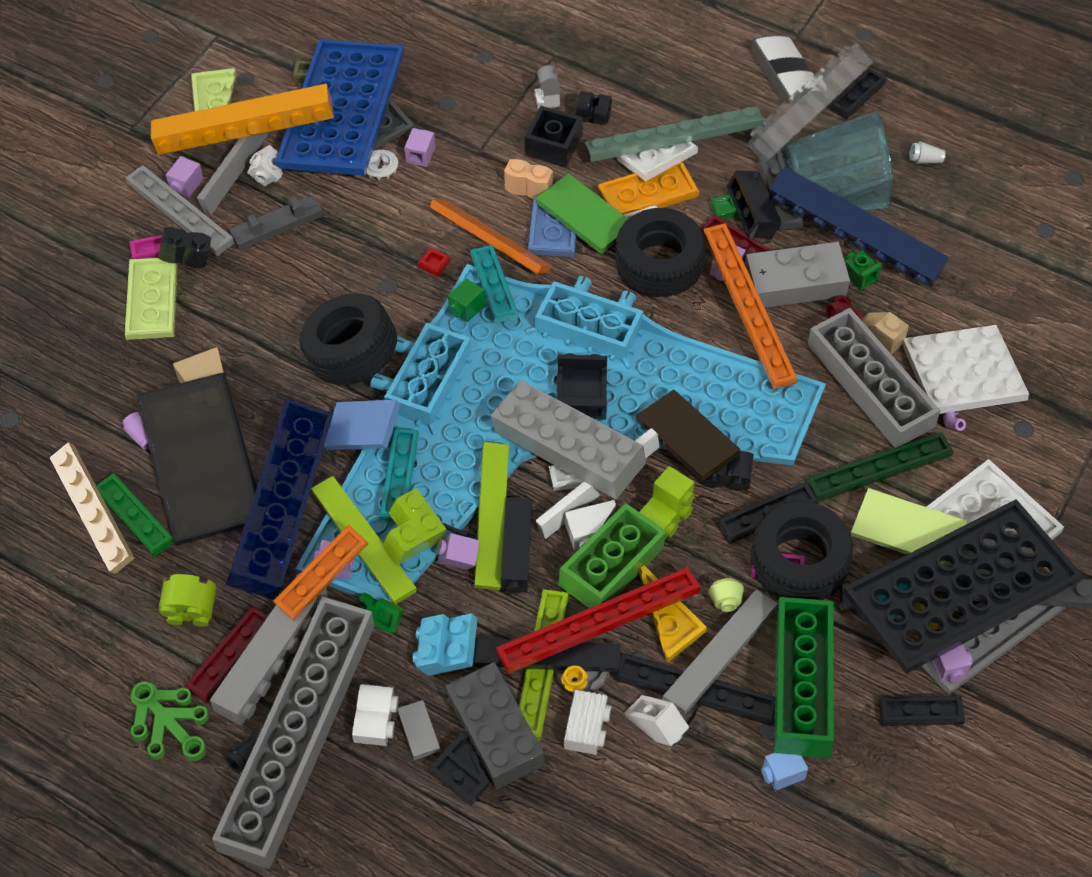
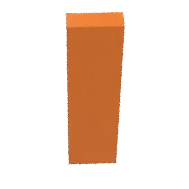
M348 525L274 600V603L294 621L363 551L368 542Z

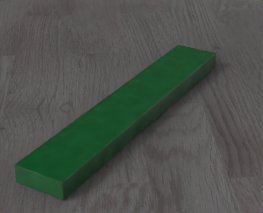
M940 432L808 477L806 482L819 502L951 457L954 451L944 434Z

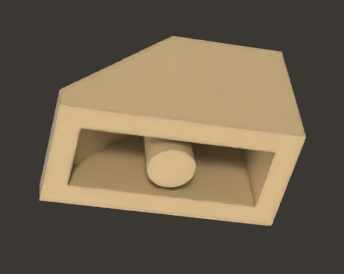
M891 312L867 313L862 319V322L891 355L902 346L903 340L907 336L909 325Z

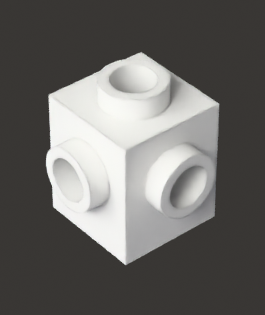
M268 145L255 153L250 159L249 163L251 165L247 173L263 186L271 182H277L283 174L282 169H279L275 164L278 152Z

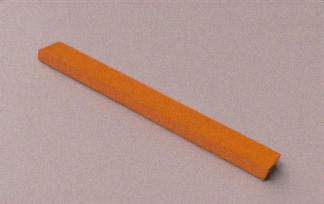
M726 223L703 229L708 247L773 390L796 384L797 376Z

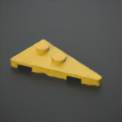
M645 565L640 568L639 576L642 586L658 580ZM681 601L651 613L665 659L668 662L702 636L707 629Z

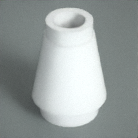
M921 141L912 144L910 160L914 161L915 164L943 163L945 150Z

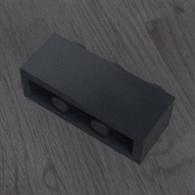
M736 170L726 187L748 238H773L782 222L760 172Z

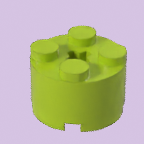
M170 575V580L166 578L163 580L158 611L161 615L167 617V623L171 625H182L183 621H191L196 626L206 627L209 624V620L212 619L217 589L216 584L210 580H207V584L199 582L200 577L194 575Z

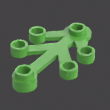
M149 682L136 684L131 691V700L137 707L135 723L131 727L133 739L139 742L147 739L149 731L145 723L149 708L155 715L152 739L147 747L150 758L159 760L164 757L166 751L163 745V738L166 727L183 745L182 750L188 760L198 761L202 759L206 753L204 741L197 736L190 737L175 719L193 720L194 723L202 725L209 719L207 709L204 706H196L195 708H164L158 701H176L179 706H188L192 702L190 691L187 688L157 690L155 685ZM143 694H150L147 698L141 699ZM181 695H188L185 700H179ZM199 712L205 713L202 718H196V715ZM144 729L141 735L135 734L137 730ZM160 747L161 750L158 753H152L154 748ZM194 748L200 749L198 753L191 754Z

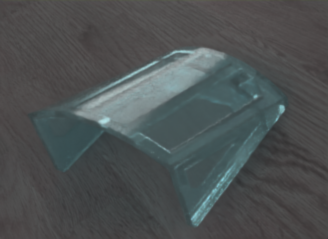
M877 110L784 144L787 165L789 164V168L863 210L889 207L893 177L887 139Z

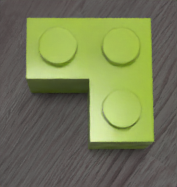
M668 466L654 483L653 497L639 513L666 531V538L667 536L672 537L678 528V523L682 519L686 520L692 513V500L695 496L693 493L694 481Z
M417 488L395 500L389 515L398 527L389 531L382 545L395 564L399 565L436 545L442 538L446 528Z

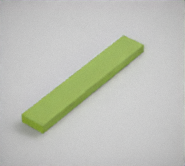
M483 443L477 540H480L475 565L474 588L499 591L501 588L509 455L508 444Z
M334 476L311 488L312 494L340 532L350 525L368 542V545L358 556L393 604L396 605L417 592L415 585L400 565L395 564L383 547V542Z
M543 589L535 631L565 619L569 600L568 592ZM526 670L519 708L537 740L542 738L555 670Z

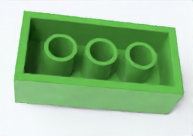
M625 503L560 568L558 586L588 608L617 597L637 577L640 568L643 565L647 566L664 549L666 531Z

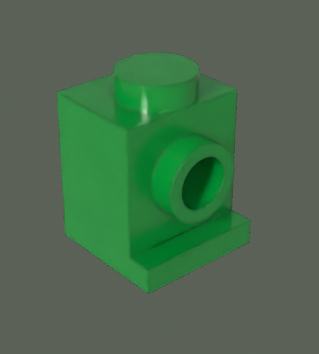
M863 250L857 254L852 251L845 257L844 261L850 281L860 291L879 279L882 265L879 262L876 264Z

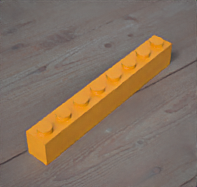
M327 84L155 119L151 120V140L158 155L333 119L332 98Z

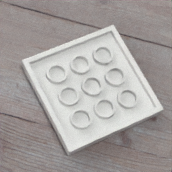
M997 325L909 337L903 340L902 346L919 386L941 410L940 414L1028 400L1029 392Z
M989 459L927 506V508L967 520L970 523L1017 499L1052 540L1064 529L1061 523ZM1004 529V531L1010 535L1017 534V532L1014 529ZM984 539V540H983V542H984L986 545H989V546H994V545H996L995 541H993V540H990V539ZM1020 548L1026 554L1034 553L1031 548ZM965 549L961 551L967 557L975 556L971 550ZM999 559V561L1004 565L1013 564L1012 561L1009 559ZM977 570L978 573L991 574L988 570Z

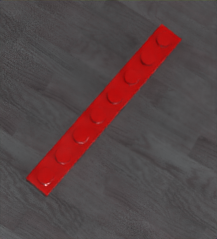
M688 567L496 647L497 655L507 673L510 674L700 593V585Z

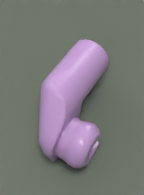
M959 411L941 413L944 425L947 428L958 431L965 429V420L955 417Z

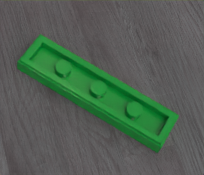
M114 473L96 485L105 504L153 557L174 543L173 537Z

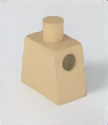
M217 347L173 363L180 383L224 373ZM219 387L190 395L195 403L207 401L210 407H216L222 403Z

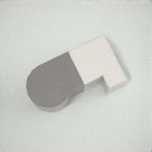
M543 66L537 73L541 87L535 89L538 109L540 106L548 108L560 107V84L557 79L556 68L553 66Z

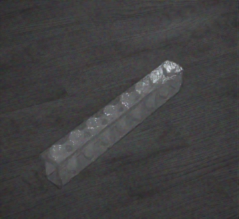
M857 42L850 48L845 46L838 53V59L834 56L825 65L827 67L826 70L822 67L813 76L815 78L814 81L809 79L801 87L802 92L797 90L788 99L790 101L789 104L784 102L776 110L778 113L776 116L773 113L769 115L763 122L765 125L763 128L758 125L750 133L752 139L746 145L765 164L875 61Z

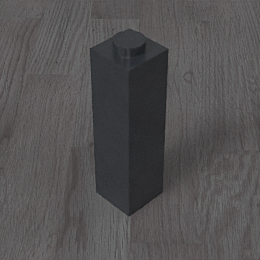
M506 497L501 592H508L510 594L528 593L532 498Z

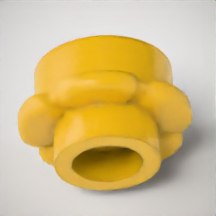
M579 666L568 667L561 676V682L565 684V688L568 691L575 692L577 689L581 691L587 686L586 680L588 675Z

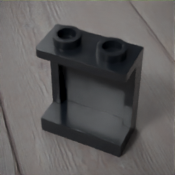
M572 353L558 355L557 400L593 419H606L607 356H600L598 354L575 355Z

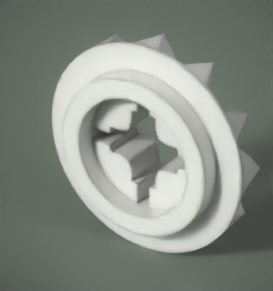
M374 150L366 174L369 175L370 179L373 177H377L378 180L381 177L389 179L390 174H396V169L399 167L396 155L388 150ZM380 161L383 164L381 169L378 168Z

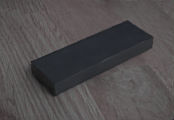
M868 68L830 103L829 110L847 120L886 84L887 78Z
M961 696L880 697L878 701L881 726L963 725L965 722Z

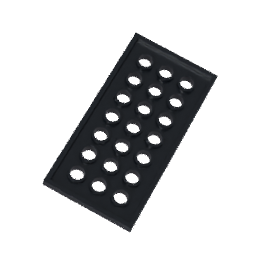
M1015 499L844 587L843 593L907 674L1081 581L1083 575L1020 502ZM1004 529H1014L1017 532V534L1010 535L1006 533ZM984 539L993 540V541H995L996 545H994V546L986 545V544L983 542V540H984ZM1020 548H1031L1034 553L1026 554ZM965 549L971 550L975 556L967 557L961 551ZM999 559H1009L1012 561L1013 564L1004 565L999 561ZM949 561L954 567L945 568L940 562ZM1037 567H1047L1050 573H1041ZM977 570H988L991 576H982ZM918 573H929L932 576V578L923 579L918 575ZM1016 578H1025L1029 584L1021 585L1016 581ZM956 581H966L970 586L962 588L957 585ZM896 584H907L910 589L907 591L900 590ZM1003 589L1008 595L999 596L994 590ZM937 591L944 592L948 598L939 599L934 593ZM877 594L885 595L888 601L879 602L874 596ZM972 601H983L986 607L978 608ZM921 603L926 609L918 611L913 608L912 604ZM953 611L960 612L964 615V618L960 620L955 619L950 613ZM893 614L900 615L904 618V621L894 622L890 616ZM928 624H939L942 630L933 631L929 628ZM910 634L919 637L920 642H909L906 636Z

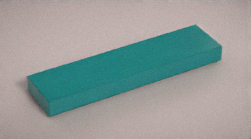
M493 245L470 250L481 286L485 289V297L495 324L517 319L518 311Z
M393 429L380 520L394 521L389 515L392 505L398 497L411 491L419 430Z

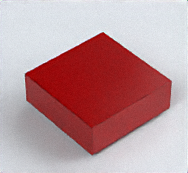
M430 247L418 262V268L439 277L451 262L450 256Z

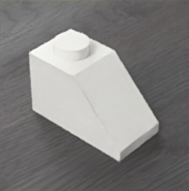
M615 500L565 512V527L573 551L579 550L615 514Z
M641 695L624 712L630 721L655 742L669 746L677 743L682 738V734L689 728L672 702Z

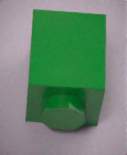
M467 278L447 295L449 312L454 317L461 318L467 323L486 306L485 289Z

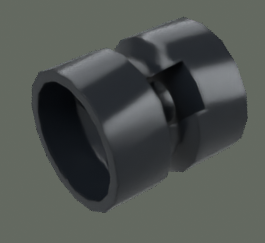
M580 91L576 115L583 117V121L593 119L594 123L607 125L612 108V96L599 94L595 97L594 93Z

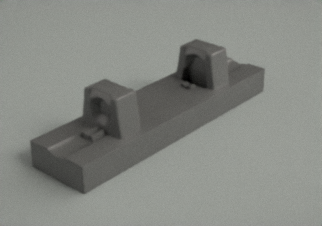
M313 195L301 200L294 197L289 199V205L257 218L255 214L246 217L247 222L230 228L229 232L240 251L323 216V210Z

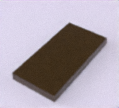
M674 389L636 415V421L647 431L652 428L658 434L659 442L701 481H704L740 455V448Z

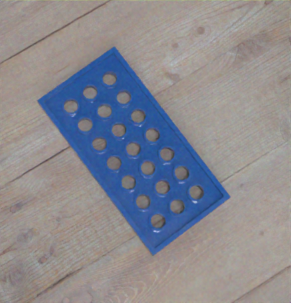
M319 39L302 89L327 84L332 98L334 118L287 128L275 160L276 166L279 169L365 176L405 53L404 45Z

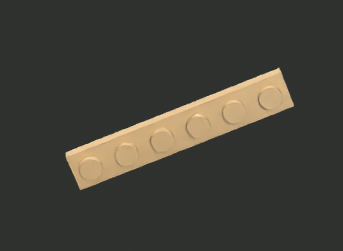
M68 442L53 454L50 460L109 572L116 574L130 563L134 556L77 449Z

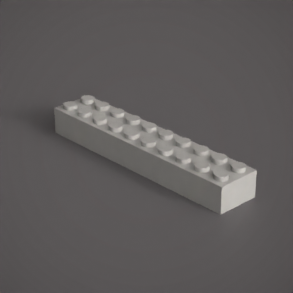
M322 596L212 838L217 852L270 869L375 627L372 611Z

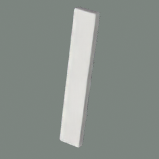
M652 428L635 440L643 445L645 458L660 447L658 434ZM586 482L581 483L536 519L539 534L544 539L548 538L565 524V512L586 507L604 492Z

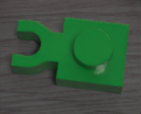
M367 593L360 595L359 601L364 602L366 607L360 605L359 608L372 611L374 625L392 635L397 632L404 609L382 597L375 601Z

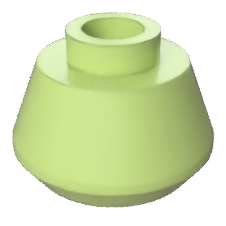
M720 579L711 585L708 595L716 608L721 609L723 612H731L741 604L744 586L736 579Z

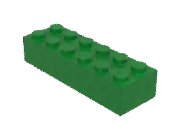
M779 597L776 624L774 753L830 758L834 743L833 601Z

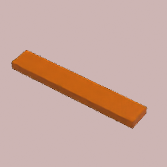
M432 199L430 208L486 243L493 245V247L537 274L550 271L551 264L445 199Z

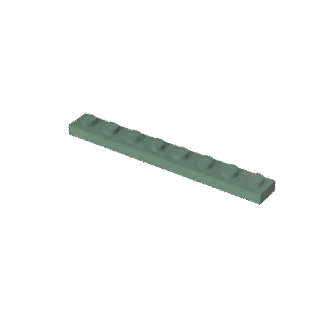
M757 106L747 107L741 110L704 116L693 120H684L654 128L640 129L630 133L586 141L585 149L590 161L595 162L763 127L764 118Z

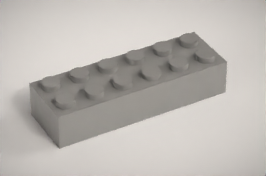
M851 308L810 329L807 346L894 448L902 446L936 427L941 410Z
M522 380L490 415L497 434L615 499L620 496L646 464L643 445Z

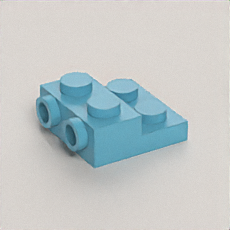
M472 613L448 618L444 614L423 618L421 620V627L416 629V638L419 641L418 651L413 653V662L416 668L430 676L472 667L478 618Z

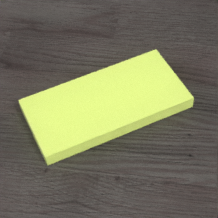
M159 258L129 259L125 322L126 340L174 337L178 263L164 262Z
M868 488L853 525L851 536L907 555L968 524V521ZM940 562L943 567L952 568L953 564L951 562Z

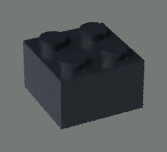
M540 106L524 137L525 155L567 167L582 137L583 117Z

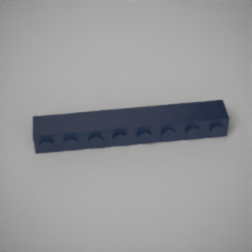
M787 167L783 168L770 189L772 200L780 206L787 205L792 208L796 215L812 219V223L819 228L824 229L826 227L830 229L837 238L841 240L846 238L853 242L852 245L858 250L871 252L876 260L882 263L887 261L894 265L893 268L901 274L908 273L915 277L914 280L923 286L928 284L933 287L947 264L948 256Z

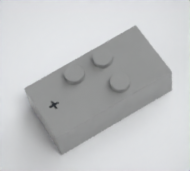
M839 242L746 254V269L765 308L831 299L837 295L846 296L850 278Z

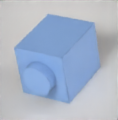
M773 753L765 756L764 765L761 770L766 783H771L776 791L805 780L808 767L801 755Z

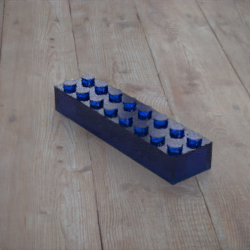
M285 398L225 585L273 600L278 597L334 413Z

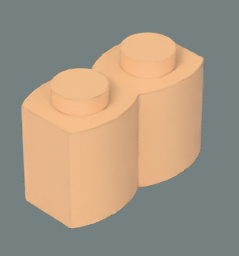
M510 159L504 171L505 190L515 195H527L534 199V196H539L553 185V171L546 166L531 165L523 160Z

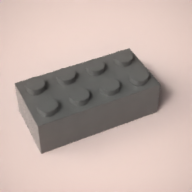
M495 662L445 686L448 700L464 730L467 732L469 740L496 790L545 766L544 752Z

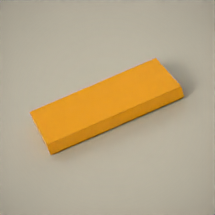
M683 162L678 163L648 181H644L634 173L598 184L597 189L602 199L623 215L654 205L657 208H663L699 197V190Z

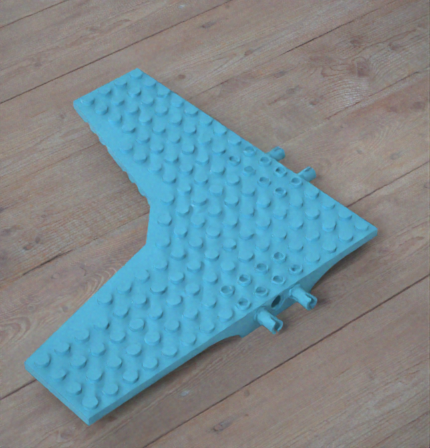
M469 264L465 266L453 290L466 278L482 287L475 266ZM584 276L578 277L574 288L555 281L553 284L541 285L505 277L518 311V318L496 324L487 300L486 306L467 323L461 318L454 317L449 312L447 298L436 317L430 323L425 324L416 342L397 336V344L394 351L408 356L395 379L376 373L372 377L370 384L371 388L387 392L384 397L385 400H397L401 404L394 428L419 430L411 491L417 488L441 522L460 530L479 511L484 442L509 445L507 479L522 462L539 457L497 434L490 415L521 380L557 399L558 355L598 354L600 356H607L606 419L595 420L634 441L647 431L636 421V415L674 389L736 444L740 451L754 454L753 461L791 466L795 463L826 386V383L796 374L798 379L796 384L773 390L760 361L682 336L662 327L645 316L642 310L632 307L636 300V296L632 292L629 293L627 298L628 291H623L618 302L588 293L587 291L591 287L592 282L586 277L582 283ZM393 431L387 448L362 449L342 485V489L383 543L389 531L398 527L394 521L380 520ZM659 442V446H660V447H659L658 449H666V448ZM327 513L295 568L296 574L301 573L314 560L316 549L320 550L322 540L333 541L341 533ZM446 530L442 537H444V536H446V535H448V534H450V533H452V534H456V533H453V532H451V531H449V530ZM437 544L399 564L413 584L439 556L436 554ZM359 556L355 558L351 579L335 578L328 585L356 597L367 593L375 601L382 597L392 603Z

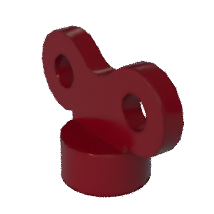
M843 295L835 296L833 303H828L826 306L828 319L848 308H851L861 321L863 314L861 311L852 308L850 298Z

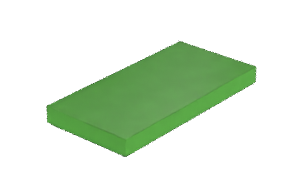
M569 173L536 197V203L601 254L616 243L619 229L628 220L627 217Z

